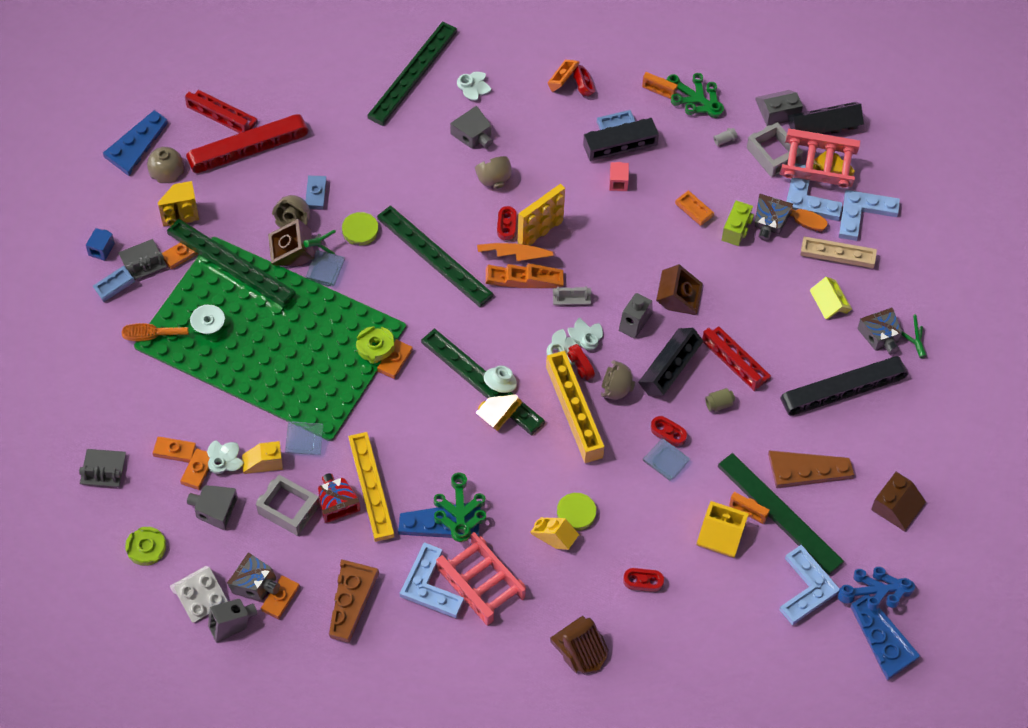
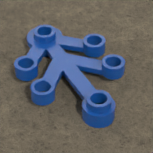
M883 567L874 568L873 578L866 576L865 570L856 569L853 576L854 580L869 586L853 588L851 585H843L839 589L838 599L843 603H852L855 596L875 594V596L868 598L867 607L871 610H877L887 593L895 592L887 596L886 604L891 608H896L902 597H908L914 592L915 584L907 578L897 579L885 574L886 570ZM877 580H883V581H885V582H887V583H889V584H884V583L879 582V581H877Z

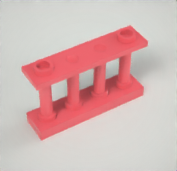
M788 128L785 143L791 145L788 165L782 164L780 175L790 179L800 178L835 184L842 188L852 187L855 177L849 176L851 158L853 154L857 155L860 140ZM799 145L809 148L806 168L795 167ZM817 148L827 151L824 171L813 170ZM835 151L845 154L842 174L831 173Z
M473 532L471 534L472 545L452 560H446L443 555L436 559V568L488 626L494 622V610L515 594L521 600L525 598L526 587L487 547L484 538L478 537ZM476 551L485 558L465 574H459L455 570L457 565ZM491 565L497 574L477 589H472L468 581ZM501 580H504L511 587L490 603L485 604L481 599L482 594Z

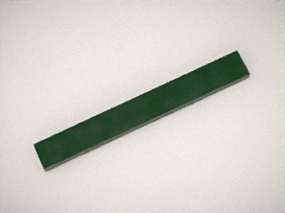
M443 21L369 112L367 115L369 120L381 126L386 123L457 33L456 27Z
M391 205L377 215V219L479 308L493 297V293Z
M178 219L167 229L169 236L284 307L295 296L293 289L184 221Z
M435 328L421 339V343L487 399L514 395L512 392L502 393L491 389L484 381V373L486 371ZM524 402L510 416L514 422L531 436L545 424V420Z
M733 452L718 463V468L749 498L754 499L758 504L770 510L768 517L798 546L802 545L828 575L832 574L844 563V560Z

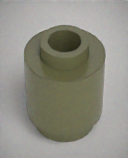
M728 388L709 393V396L705 397L708 410H714L715 412L733 406L735 401L734 393L732 390L729 391Z

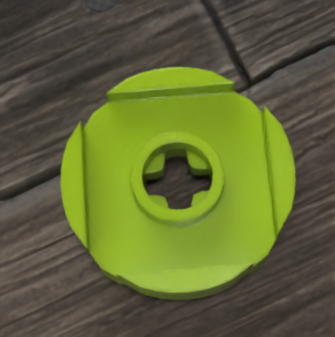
M375 326L368 327L358 334L356 342L357 352L370 363H377L394 352L393 334L384 327H381V329H375ZM372 342H380L378 345L372 346Z

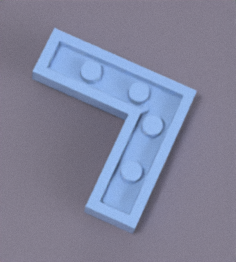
M795 163V167L806 168V165ZM791 179L787 202L793 203L794 210L804 209L814 212L823 218L839 221L842 202L809 196L807 191L810 180Z
M845 190L839 238L857 241L861 212L897 217L900 199Z
M423 543L399 593L400 597L457 618L464 598L428 584L436 568V559L442 555L443 550Z
M802 545L785 556V560L809 586L783 604L779 609L791 625H794L839 593V587Z

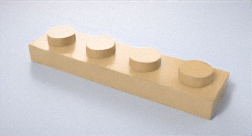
M804 236L800 255L874 268L877 249Z

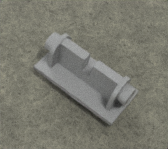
M587 286L553 288V305H591V288H587Z

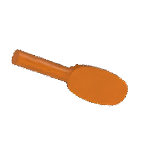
M793 209L790 215L794 217L796 223L809 228V230H815V232H822L827 227L825 218L808 210Z
M132 323L122 329V337L129 341H148L156 338L158 335H189L188 327L157 328L153 324Z

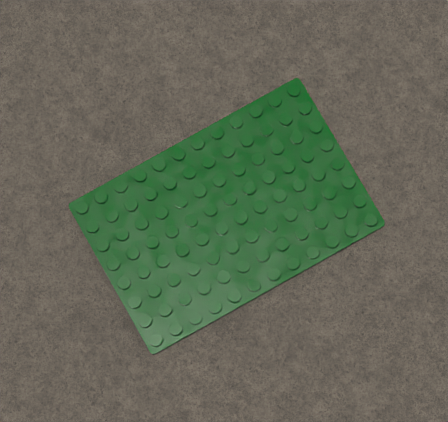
M212 237V240L293 289L295 296L283 307L199 254L149 323L157 328L188 327L189 335H158L152 340L136 341L134 344L135 350L316 436L332 441L374 378L377 368L382 361L370 363L358 354L356 348L358 334L368 327L375 326V329L384 327L393 334L395 342L405 330L406 324L284 267L272 265L270 261L218 237ZM203 305L219 307L225 316L224 324L214 333L203 334L197 332L190 323V317L195 309ZM372 342V346H376V345H378L380 342H378V343Z

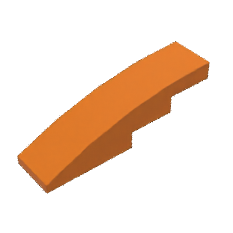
M516 243L477 245L478 252L496 250L497 257L516 254L517 261L556 256L554 251Z
M530 263L526 267L508 264L506 268L488 264L486 267L485 284L515 288L563 287V270Z

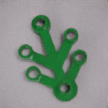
M701 73L693 75L692 82L695 84L696 92L680 82V78L675 74H671L666 78L667 81L677 84V89L690 96L681 97L679 94L671 96L672 105L686 104V114L708 113L710 117L717 118L723 113L724 106L717 101V84L715 82H709L706 87L710 101L704 97L702 87L703 75ZM693 103H700L703 106H695Z
M460 472L453 474L451 477V486L455 489L456 507L446 500L443 494H436L433 501L436 507H443L456 518V523L446 517V513L442 510L435 512L434 521L437 524H444L451 530V537L455 541L465 542L471 536V529L477 524H483L486 521V512L477 510L474 517L466 523L464 518L476 507L484 506L486 498L483 494L478 493L464 507L463 489L467 485V477Z

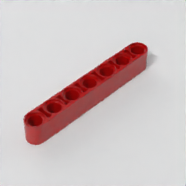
M295 114L192 149L186 154V158L192 171L200 173L302 138L308 134L309 129L302 115Z

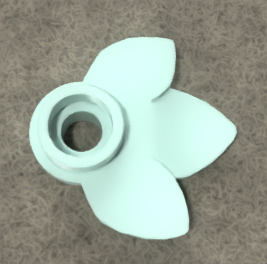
M473 72L470 75L462 74L457 80L458 88L463 90L464 96L470 100L476 101L478 100V95H486L491 91L490 86L483 81L486 77V73Z
M581 318L577 319L574 328H568L570 337L579 342L586 350H594L598 346V340L603 336L602 327L599 323L589 327Z
M561 329L553 334L552 343L547 347L546 353L550 355L553 354V350L558 352L565 350L567 355L569 347L575 344L580 346V343L571 337H566L564 329Z
M217 440L213 441L207 451L210 458L208 461L210 471L215 474H221L226 470L233 472L240 469L244 462L237 458L239 452L238 443L229 442L222 446Z

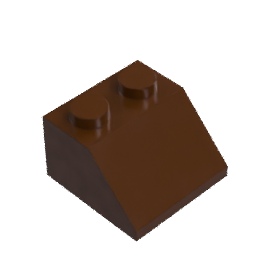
M299 219L268 234L272 265L301 266L315 259L313 247H305L303 244L305 240L312 239L311 229Z
M680 264L662 270L656 301L669 311L696 315L703 283Z
M896 471L875 498L871 510L905 532L926 504V501L915 484Z

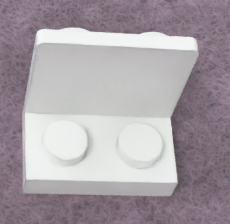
M204 566L170 585L172 592L177 594L191 622H196L208 615L210 607L228 602L208 566Z

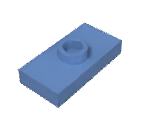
M631 110L598 117L596 122L599 129L602 130L607 127L635 122Z
M308 175L305 201L310 209L324 210L326 176Z
M122 266L93 285V288L102 301L105 302L134 283L135 280L126 267Z

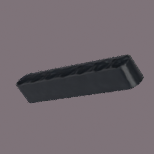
M895 356L787 391L781 395L780 400L787 414L794 416L900 381L908 375V371L901 358Z

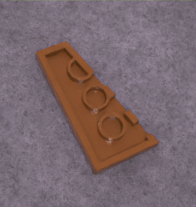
M770 450L768 452L776 488L847 480L854 477L850 458Z
M341 559L340 574H338L337 593H335V606L332 611L329 636L332 639L350 643L379 575L378 568Z

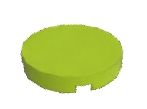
M356 212L346 217L342 223L343 237L350 244L354 245L355 243L359 244V246H364L374 241L377 237L378 223L371 214Z
M574 492L567 494L560 499L557 505V518H566L576 531L587 529L595 520V503L589 496L583 493Z
M141 527L128 536L125 549L129 559L135 564L141 566L152 565L164 556L166 540L158 529Z

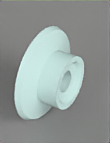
M214 305L200 306L193 311L190 317L191 326L197 332L203 334L218 331L225 320L223 311Z
M500 365L484 373L485 383L495 391L508 393L515 390L517 386L516 378L506 366Z

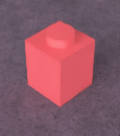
M611 162L609 191H627L629 163Z

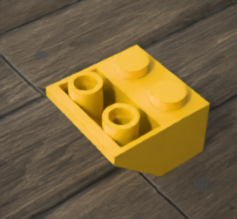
M192 181L173 184L158 201L163 227L172 226L178 219L185 223L199 220Z
M710 501L696 545L735 558L749 513Z

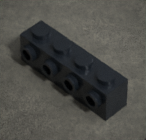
M858 102L788 115L790 129L824 135L825 132L839 133L842 132L841 129L848 128V130L858 129L859 125H864L862 104Z
M652 118L640 119L639 121L585 133L583 146L589 161L658 145L659 133Z
M678 328L638 383L648 396H664L704 342L694 328Z

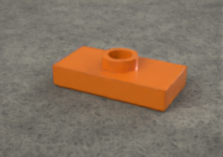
M645 72L643 75V88L671 99L673 94H677V84Z
M689 190L675 200V204L700 226L714 216V212Z
M180 242L164 251L162 255L164 257L163 260L172 270L198 255V253Z
M397 339L394 342V352L383 359L377 368L378 372L395 379L413 351L412 346Z
M158 436L152 454L153 457L189 463L195 452L196 443Z
M196 448L180 480L182 485L197 490L200 489L209 471L208 461L210 458L207 451Z
M735 491L731 496L729 507L749 513L748 517L765 524L769 515V509L761 506L754 499L746 498Z
M283 575L278 580L280 584L278 593L275 595L270 593L261 606L262 612L278 620L300 587L299 583Z

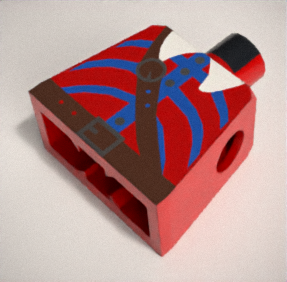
M331 473L325 474L322 477L324 484L318 487V494L324 523L361 511L360 501L345 478L335 480Z

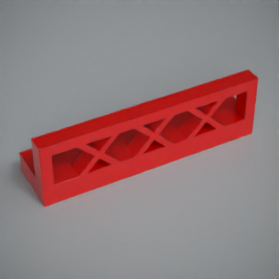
M197 90L195 94L188 91L185 95L187 108L238 133L251 130L258 122L257 118L200 90Z
M719 326L713 331L710 328L703 331V343L753 391L771 379V375Z

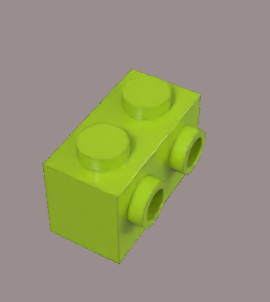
M735 201L723 228L721 241L739 246L742 238H745L747 235L748 224L751 225L754 218L752 205Z

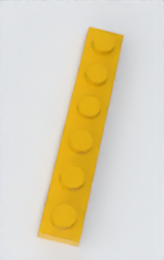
M368 432L350 435L348 439L374 541L394 538V531Z

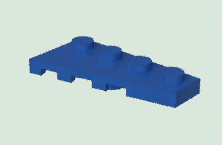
M153 110L103 152L104 158L130 176L133 167L141 161V156L145 151L149 150L152 141L157 139L168 124L167 119L156 110Z
M443 507L400 513L398 535L452 538L449 528L444 524H437L434 521V514L436 511L442 510L446 513V517L455 523L456 518ZM476 507L464 518L465 523L473 518L475 512L481 510V507ZM479 524L471 529V534L475 532L478 537Z
M864 595L851 604V609L888 681L917 661L920 655L880 607L877 610H871L867 607V601L870 596Z

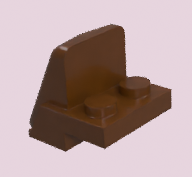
M583 615L550 637V642L563 655L564 661L576 674L579 671L582 673L599 671L608 657L609 649L603 636L599 633L595 622L591 618L586 619Z

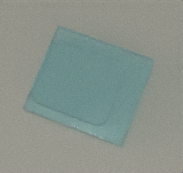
M317 250L314 255L315 259L312 260L306 274V279L324 286H334L345 257Z
M288 421L285 453L321 455L323 424Z
M662 438L643 458V461L671 481L682 471L690 461V458Z

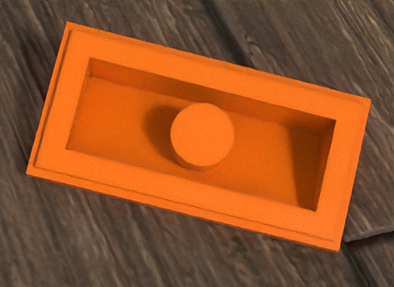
M565 59L547 82L550 90L554 92L562 87L580 62Z

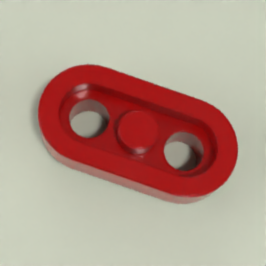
M578 65L573 71V77L578 84V91L583 96L589 97L595 92L594 84L587 69L582 65Z
M504 206L498 212L497 235L502 240H511L515 236L517 212L511 206Z
M578 344L569 347L567 355L570 361L574 362L577 366L579 376L585 380L595 377L594 369Z
M657 416L651 421L650 429L655 436L673 446H681L686 442L687 432L680 425L664 416Z
M630 568L624 573L623 583L631 590L657 592L663 587L664 576L657 570ZM630 579H636V582L633 583ZM650 581H656L657 584L653 585Z

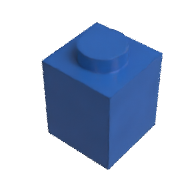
M95 228L86 243L88 256L105 261L115 245L113 234L108 230Z

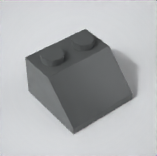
M791 90L755 98L766 126L777 122L779 124L789 122L788 115L802 113L803 105L798 93Z

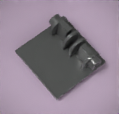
M153 239L118 252L124 266L134 280L167 268L162 252H159Z
M87 449L83 467L79 469V475H81L80 484L119 487L126 452Z

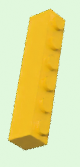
M565 350L547 355L546 369L584 463L602 459L604 455L603 442Z

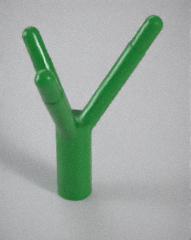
M332 230L323 236L318 234L315 239L305 240L303 244L305 247L318 246L334 256L335 253L322 245L321 241L333 235L336 231Z
M914 314L916 339H913L903 331L901 335L915 344L919 358H924L927 355L921 341L923 326L918 327L917 315Z

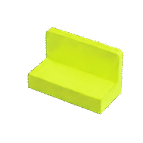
M825 277L810 289L825 319L831 318L838 311L847 314L852 310L835 279Z

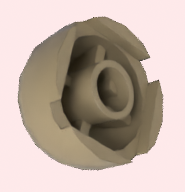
M160 147L152 151L148 157L147 168L152 179H156L159 183H171L176 181L180 174L184 173V162L180 153L175 149Z
M507 156L495 157L490 159L491 162L487 164L484 161L476 165L475 171L479 181L485 186L494 187V189L503 187L512 174L511 163Z
M296 195L282 197L272 211V216L274 215L276 219L275 223L280 228L297 219L307 225L311 215L307 202Z
M613 360L611 362L614 364L613 367H608L602 382V388H605L604 393L601 392V396L611 400H618L624 398L628 392L633 391L635 381H633L632 371L627 365Z

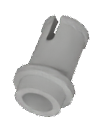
M728 128L727 131L713 136L715 144L720 146L726 142L735 141L737 133L734 128Z

